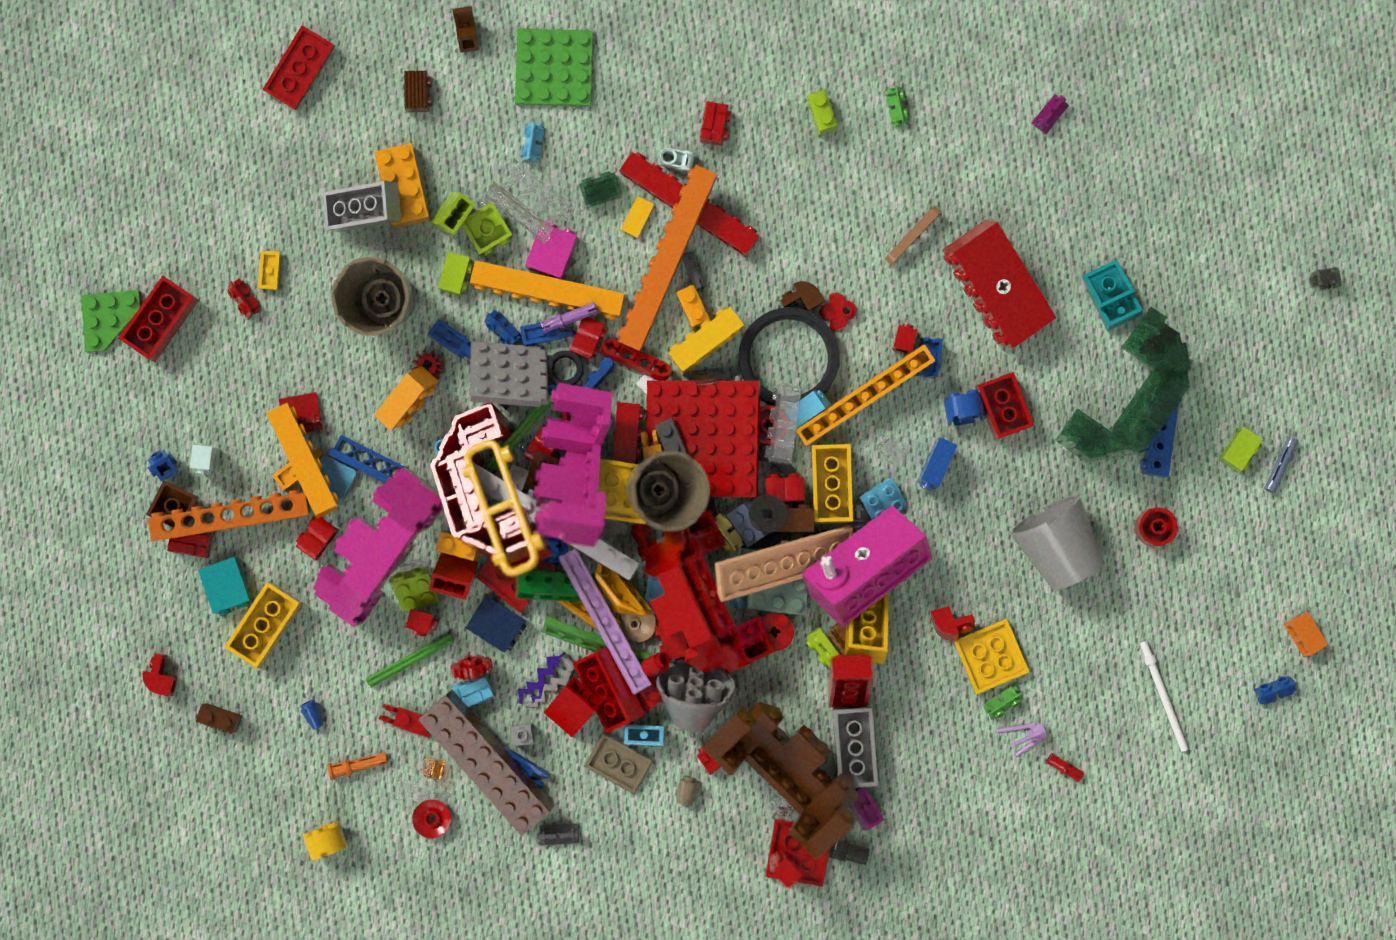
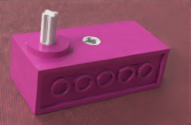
M891 506L875 519L868 522L859 531L853 533L843 543L837 545L834 550L823 556L814 565L808 567L802 573V577L809 595L843 628L932 560L933 557L926 535L894 506Z

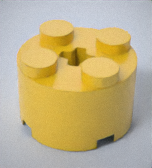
M339 821L326 824L317 830L303 834V840L311 861L320 859L321 856L333 854L348 846Z

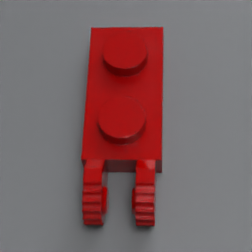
M384 703L383 708L385 710L393 711L397 714L395 719L389 718L386 715H380L379 720L430 738L431 734L418 720L422 714Z

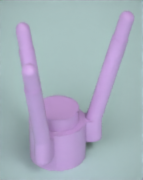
M1033 722L1027 725L996 729V732L1030 729L1027 731V737L1012 743V747H1015L1029 740L1031 741V743L1015 753V756H1019L1034 745L1041 743L1042 739L1047 738L1046 731L1041 723L1036 725Z

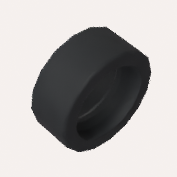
M562 350L556 352L547 363L548 376L556 385L558 383L575 385L583 376L584 367L582 361L577 354L571 351ZM569 358L576 364V373L571 379L561 380L555 375L554 366L559 359Z

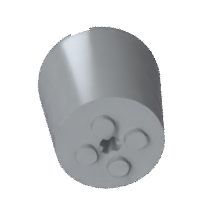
M1077 495L1063 498L1043 507L1044 512L1037 516L1029 515L1011 529L1010 534L1052 590H1060L1076 583H1082L1104 564L1082 500Z

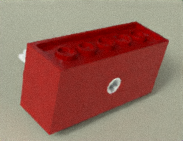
M985 219L942 249L945 254L943 256L945 262L955 270L953 272L955 278L965 286L963 287L965 294L973 299V306L976 311L982 313L984 317L983 322L988 329H992L994 333L992 336L997 344L1001 343L1004 347L1007 346L1013 349L1057 318L997 221Z

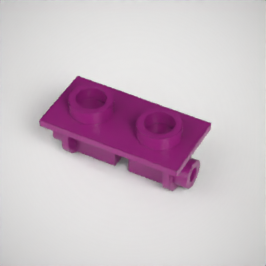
M1054 94L1032 121V124L1044 134H1047L1069 107V104L1065 102L1067 99L1062 95L1058 97Z

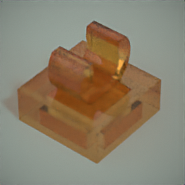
M435 758L423 759V762H426L425 769H420V772L424 774L423 777L441 780L445 761Z

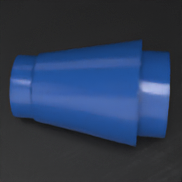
M314 699L300 705L302 709L300 712L313 730L323 726L319 705Z

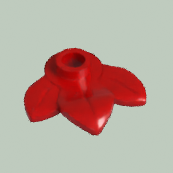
M831 293L829 294L830 303L822 306L819 314L823 318L831 320L829 327L831 331H838L845 328L848 320L856 316L857 307L853 302L847 301L844 295ZM846 307L850 308L849 314L844 313Z

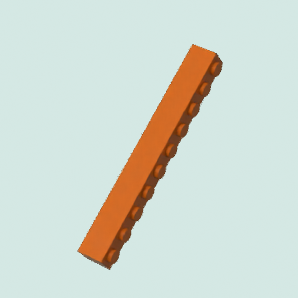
M698 165L690 168L687 175L689 179L687 186L683 185L679 196H681L679 204L675 203L671 214H674L671 222L667 221L664 232L666 234L663 239L660 238L656 246L658 250L656 257L652 256L648 267H651L648 275L644 274L641 281L643 287L640 292H636L633 302H635L633 310L629 309L625 319L628 320L626 326H622L618 333L619 342L642 351L718 177L716 173Z

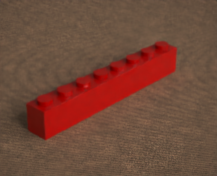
M631 152L620 168V174L673 209L675 203L679 204L681 196H679V193L683 187L678 182V178L671 173L667 175L662 172V168L658 164L647 162V158L641 153L637 152L635 154ZM708 199L697 225L746 257L758 240L757 230L749 225L747 227L744 226L738 217L734 215L730 217L725 213L726 210L717 204L716 206L709 203L710 199Z

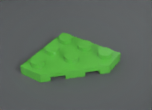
M139 290L81 295L85 352L106 351L111 346V343L123 332L141 306Z

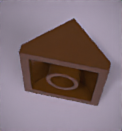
M163 480L146 515L152 517L151 514L163 512L164 515H170L172 510L183 509V512L191 511V507L197 506L199 497ZM185 517L184 525L186 526L193 517ZM172 519L164 522V524L172 528L175 527V522Z

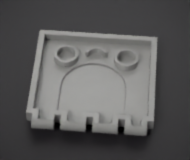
M471 341L470 402L533 407L548 404L546 350H541L537 346Z

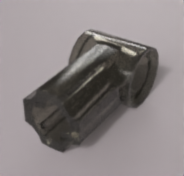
M838 840L831 847L829 857L839 861L848 860L866 865L870 848L851 844L846 840Z

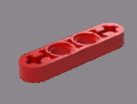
M614 339L603 341L601 353L606 358L610 357L613 361L656 380H667L669 378L671 367L668 363ZM610 346H612L613 349H611L610 351L607 350V348H609ZM630 353L632 358L627 360L623 358L622 354ZM646 360L650 365L642 367L639 362ZM662 369H664L665 372H663L662 374H660L659 371H661Z

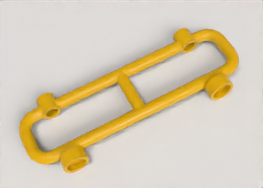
M486 440L473 445L466 451L464 457L466 467L462 468V472L465 478H470L496 552V554L492 555L495 565H500L505 574L517 576L536 566L539 559L538 550L545 548V543L541 534L532 535L506 464L514 460L510 447L501 448L497 442ZM486 448L493 449L510 496L509 500L490 508L484 496L477 475V469L472 461L475 453ZM510 507H514L531 556L529 562L516 568H511L508 564L507 555L503 550L492 515Z

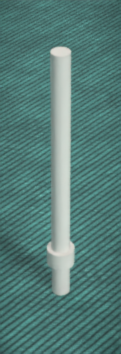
M1147 640L1142 641L1140 646L1145 656L1143 658L1144 662L1150 669L1181 752L1186 751L1188 746L1155 662L1157 660L1155 655L1151 653Z

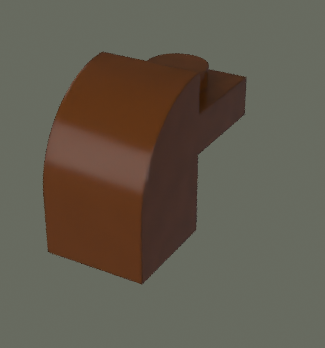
M472 6L454 8L453 16L460 53L479 50Z
M805 281L794 283L792 287L795 292L792 293L791 290L782 295L783 299L780 300L782 308L788 307L800 300L805 310L809 312L825 302L818 288Z

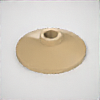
M621 614L620 621L622 623L620 627L628 639L635 642H643L654 634L656 627L654 614L648 616ZM633 621L638 623L637 627L634 626Z

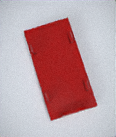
M301 25L262 90L292 109L297 110L335 48V45Z

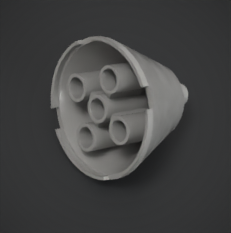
M685 659L676 660L675 664L670 665L667 670L657 675L656 683L675 729L703 733L705 728L708 727L732 697L735 688L734 680L729 672L726 674L721 670V666L703 673L686 663Z

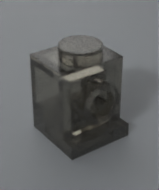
M1339 267L1312 272L1309 278L1310 286L1313 288L1320 287V290L1341 287Z

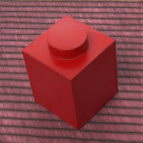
M903 323L897 327L892 346L893 350L908 354L912 352L917 334V329H913V325Z

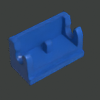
M921 338L920 346L926 345L935 361L916 373V376L932 379L938 377L943 339Z

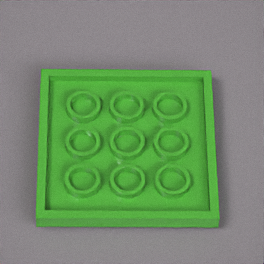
M517 29L515 105L591 107L593 31Z

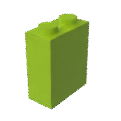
M451 192L430 223L445 234L455 235L476 203L461 192Z

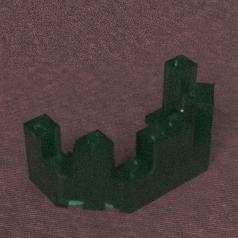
M1150 307L1121 347L1150 367L1152 372L1111 429L1108 430L1077 408L1055 439L1056 442L1086 463L1141 454L1155 435L1162 429L1182 401V397L1190 388L1188 372L1191 370L1187 343H1182L1180 333L1164 323L1167 319L1165 315Z

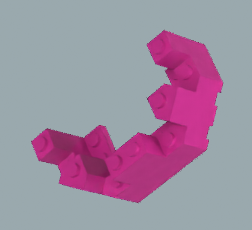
M558 383L556 390H552L551 401L554 402L553 410L570 412L571 420L548 417L546 427L542 429L541 438H543V446L562 449L564 454L563 457H560L559 466L542 463L540 469L535 472L534 481H537V486L534 487L533 498H536L535 506L540 507L539 511L536 510L535 527L537 533L541 535L558 537L566 543L595 547L604 528L606 493L598 492L601 445L611 421L612 392Z
M408 468L398 469L393 477H390L382 486L379 485L373 493L372 501L389 513L386 517L383 516L377 523L379 528H375L363 518L358 517L350 520L346 526L348 530L345 535H340L336 540L335 545L337 546L334 551L353 565H348L344 572H342L334 565L329 564L326 567L323 566L317 573L318 577L313 586V589L316 591L315 595L330 605L329 610L352 627L361 625L384 593L380 589L419 533L428 530L444 508L439 491Z

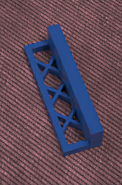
M340 435L335 447H331L328 455L384 483L392 477L390 469L396 467L400 469L407 468L343 435ZM343 440L350 443L351 452L343 453L338 450ZM366 451L369 460L359 461L356 452ZM377 459L384 460L386 468L382 470L375 469L373 461Z

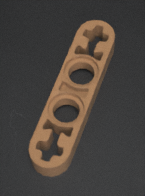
M934 205L885 257V260L890 265H893L940 215L941 211Z

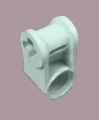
M665 148L660 154V164L665 168L688 173L690 168L693 167L694 158H697V154L685 150ZM670 154L674 159L671 162H666L663 156Z

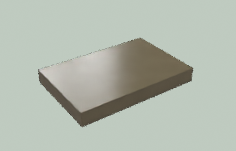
M602 732L584 767L635 795L653 760Z

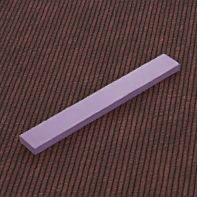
M575 548L558 558L633 695L652 685L647 675L643 672L642 666L577 549Z

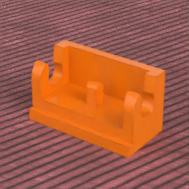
M1308 611L1295 616L1283 624L1303 657L1311 656L1328 645Z

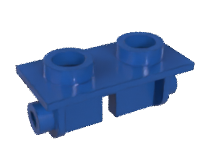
M494 310L491 314H487L484 322L490 331H494L498 335L502 344H514V342L521 339L520 332L512 324L507 327L504 326L508 320L500 311Z
M1288 675L1279 677L1271 683H1264L1253 690L1259 696L1257 698L1259 704L1267 705L1277 700V693L1281 699L1294 694L1297 691L1295 686L1297 683Z

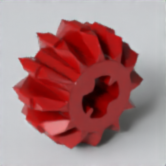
M424 350L423 357L420 354L416 355L419 361H412L413 364L417 365L412 370L421 366L425 367L426 363L429 362L433 366L430 367L428 372L437 379H440L437 372L444 373V370L439 368L444 365V362L439 361L441 358L439 354L434 357L435 352L431 351L428 356L427 351Z

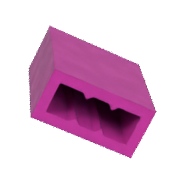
M549 222L547 224L541 223L525 266L528 270L563 280L579 239L572 230L565 229L563 231L557 229L558 226Z

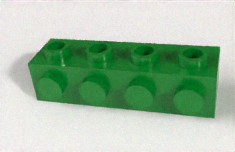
M531 569L516 576V599L582 602L565 570L552 572V570L548 569L533 571ZM591 574L594 582L596 583L595 574Z

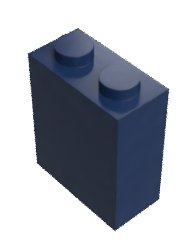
M486 595L465 628L506 653L507 650L511 651L516 644L515 637L517 634L521 635L527 625L524 624L526 619Z

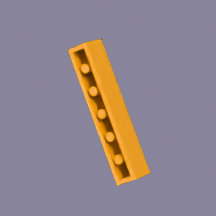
M285 403L266 412L317 519L339 509L337 503L340 501L335 492H330L328 486L331 483L327 475L323 476L320 471L323 466L319 458L314 459L311 452L315 450L310 440L306 442L303 436L307 433L302 423L298 425L295 420L298 415L294 407L290 408Z

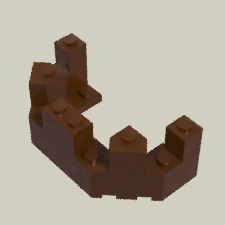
M759 702L750 711L742 707L711 736L702 749L730 776L745 760L800 814L788 833L817 860L850 831L858 820L854 813L848 809L859 799L851 777L839 774L832 781L828 774L819 768L832 751L826 743L815 736L810 728L803 724L790 738L782 729L778 728V725L784 719L780 707Z

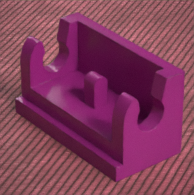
M866 787L857 788L856 793L859 799L850 806V809L858 819L857 821L862 830H870L883 822L884 818Z

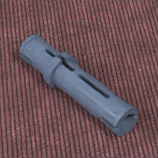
M1287 436L1282 451L1278 452L1279 457L1264 487L1265 490L1276 493L1287 465L1293 459L1292 454L1299 442L1297 439Z

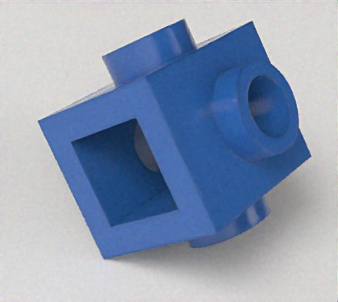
M165 450L153 453L150 459H148L150 464L147 467L153 477L157 476L161 482L178 472L174 465L177 461L171 453L167 455Z

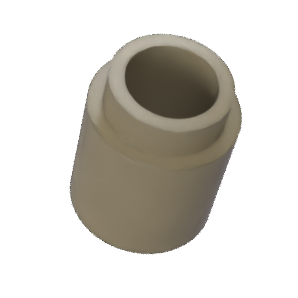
M684 776V779H680L676 798H678L677 803L692 806L699 784L695 781L696 778Z

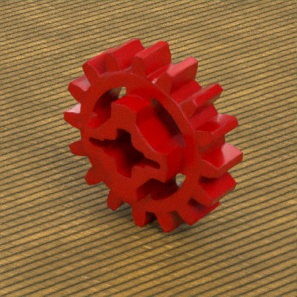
M468 655L459 660V662L454 663V665H451L450 670L452 677L455 679L476 680L480 676L485 675V673H489L490 670H493L492 659L489 657Z

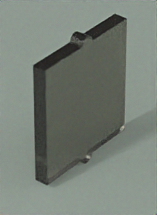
M723 367L692 371V376L697 386L728 381Z

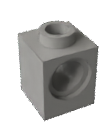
M532 723L511 726L513 746L534 743Z

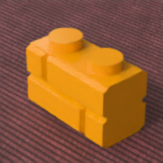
M694 284L676 292V296L692 330L709 319Z

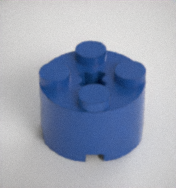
M978 389L967 391V394L962 395L959 392L951 393L944 401L948 425H951L952 422L954 426L974 423L975 418L980 417V420L986 418L983 400Z

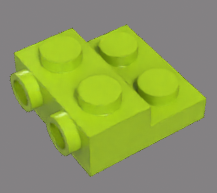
M493 202L468 216L462 223V227L480 255L484 254L487 256L495 251L493 247L498 244L501 247L511 241L510 237L513 236Z
M429 566L416 567L411 571L398 572L391 576V586L396 599L399 601L402 612L440 602L438 592L428 590L432 577Z
M818 627L806 636L808 639L806 644L812 651L816 649L820 655L817 657L820 663L830 668L832 656H836L839 653Z

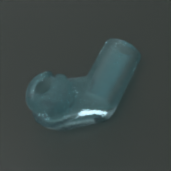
M507 438L503 439L501 443L503 444ZM523 439L515 446L512 453H524L530 441Z

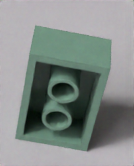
M798 579L747 594L745 609L805 615L808 590L804 579Z

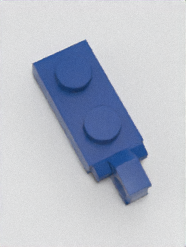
M438 319L428 332V336L456 356H460L462 359L466 356L470 359V340Z

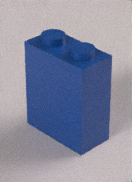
M941 437L935 440L917 482L921 483V488L928 491L939 488L958 446L957 444Z

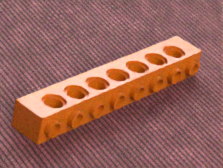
M299 489L289 491V495L281 496V493L269 494L270 498L262 499V496L251 497L249 502H242V499L230 501L231 505L223 506L222 502L211 504V508L203 509L202 505L191 507V511L183 512V509L172 510L170 515H164L163 512L151 514L152 518H147L151 541L309 516L306 496ZM284 500H290L293 507L291 510L285 511L282 509L281 503ZM265 503L272 504L273 512L270 514L263 513L262 506ZM244 507H252L254 514L251 517H245L242 513ZM228 509L234 512V518L230 521L223 518V512ZM206 513L214 515L215 520L213 523L206 524L203 517ZM192 516L195 519V524L192 527H186L184 525L185 517ZM168 519H172L175 522V527L172 530L164 528V522Z

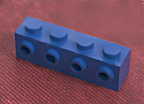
M1156 397L1152 402H1149L1148 413H1151L1150 421L1147 420L1145 426L1148 436L1143 442L1145 457L1140 462V469L1143 470V475L1162 478L1169 477L1179 401Z

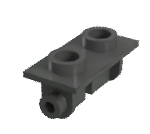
M578 823L539 826L540 845L579 843Z

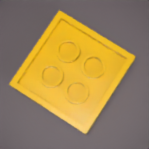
M600 459L598 492L606 493L605 519L646 524L631 508L625 494L627 478L638 464Z
M1007 619L960 637L958 641H953L975 694L1029 673Z

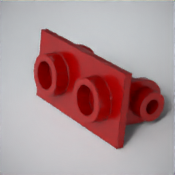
M237 279L234 282H229L228 295L232 300L235 299L238 304V310L242 315L250 319L252 312L257 314L261 311L259 309L260 305L253 295L246 298V295L251 292L244 281Z
M635 523L631 525V534L636 539L639 556L643 561H646L648 548L656 545L655 539L651 541L647 539L653 536L649 524Z

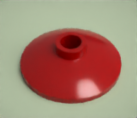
M436 799L425 800L415 808L412 815V823L417 833L430 839L438 838L449 829L451 813L443 802ZM435 815L436 821L431 822L429 816Z

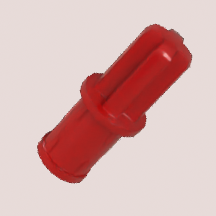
M1051 753L1047 758L1046 764L1059 770L1060 774L1064 773L1077 782L1083 778L1084 772L1069 764L1070 761H1064L1054 755V753Z

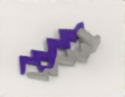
M565 651L560 656L546 657L548 668H537L538 682L526 681L527 689L518 688L519 704L523 703V693L533 695V689H539V696H531L533 702L524 704L526 707H539L538 701L545 703V690L558 691V684L567 685L572 670L575 668L572 664L574 662L566 655ZM560 659L568 667L569 671L562 670L563 679L551 678L552 685L545 684V675L555 676L554 666L560 667Z

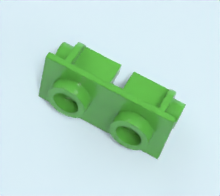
M895 85V90L890 88L887 89L886 93L888 107L895 106L896 108L889 110L891 123L894 124V127L901 126V122L909 125L910 112L905 106V101L907 100L905 90Z
M1010 686L1000 693L1003 698L1002 701L995 696L985 703L986 705L983 708L987 713L990 712L991 720L1002 717L1006 710L1011 707L1016 708L1022 703L1023 695L1021 692L1019 693L1016 686Z

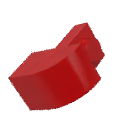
M949 606L931 611L934 629L945 640L958 641L960 632L967 633L975 628L973 614L954 619Z
M155 653V656H152L149 667L151 671L146 670L142 673L143 682L148 690L155 694L168 697L173 696L178 677L163 674L167 655Z

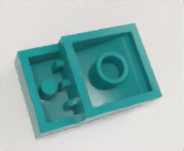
M1117 259L1082 276L1090 298L1107 331L1142 315L1143 309L1134 295L1135 291Z

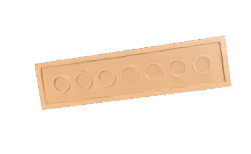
M847 525L715 563L717 592L720 601L724 602L802 579V573L808 567L814 565L823 556L834 550L837 545L851 537L853 527Z

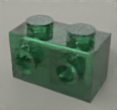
M604 172L598 178L593 179L589 177L583 179L582 183L579 184L586 209L622 198V192L615 172Z

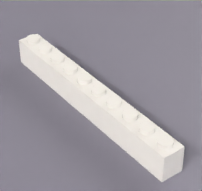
M473 463L477 469V475L483 492L501 503L509 500L510 496L505 482ZM516 489L521 506L525 505L528 508L531 520L534 522L536 510L539 511L540 507L535 506L536 500ZM600 539L597 540L595 547L569 543L628 580H631L640 565Z

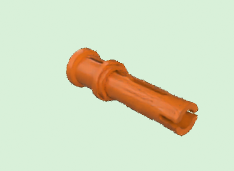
M386 752L351 761L344 759L343 762L333 765L328 763L329 777L331 781L345 775L349 777L357 771L387 765L388 759Z

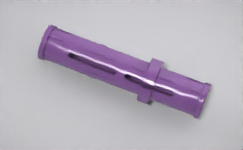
M592 302L562 315L559 313L554 318L542 321L541 327H544L543 331L547 333L557 328H565V325L598 314L599 312L595 307V302Z

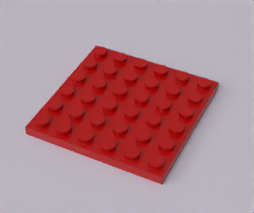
M647 380L646 432L649 438V446L655 445L652 437V430H656L655 425L674 418L688 451L687 455L700 464L707 475L710 489L709 497H758L760 381ZM659 487L654 488V492L659 490Z

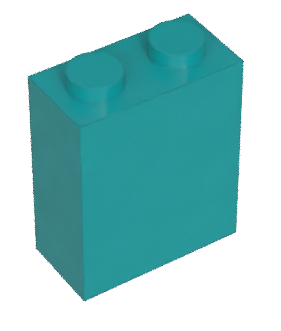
M232 557L198 570L213 614L219 613V616L230 613L231 608L237 607L242 609L249 606L248 602L253 601L238 557Z

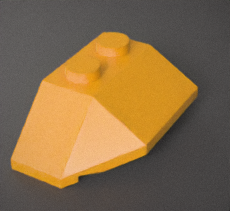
M600 562L597 563L596 583L600 588L601 594L611 602V607L615 612L643 616L654 614V611L630 580Z

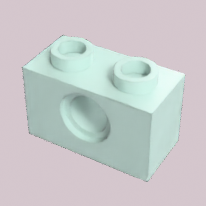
M193 445L190 468L196 469L195 473L212 475V472H218L220 449Z

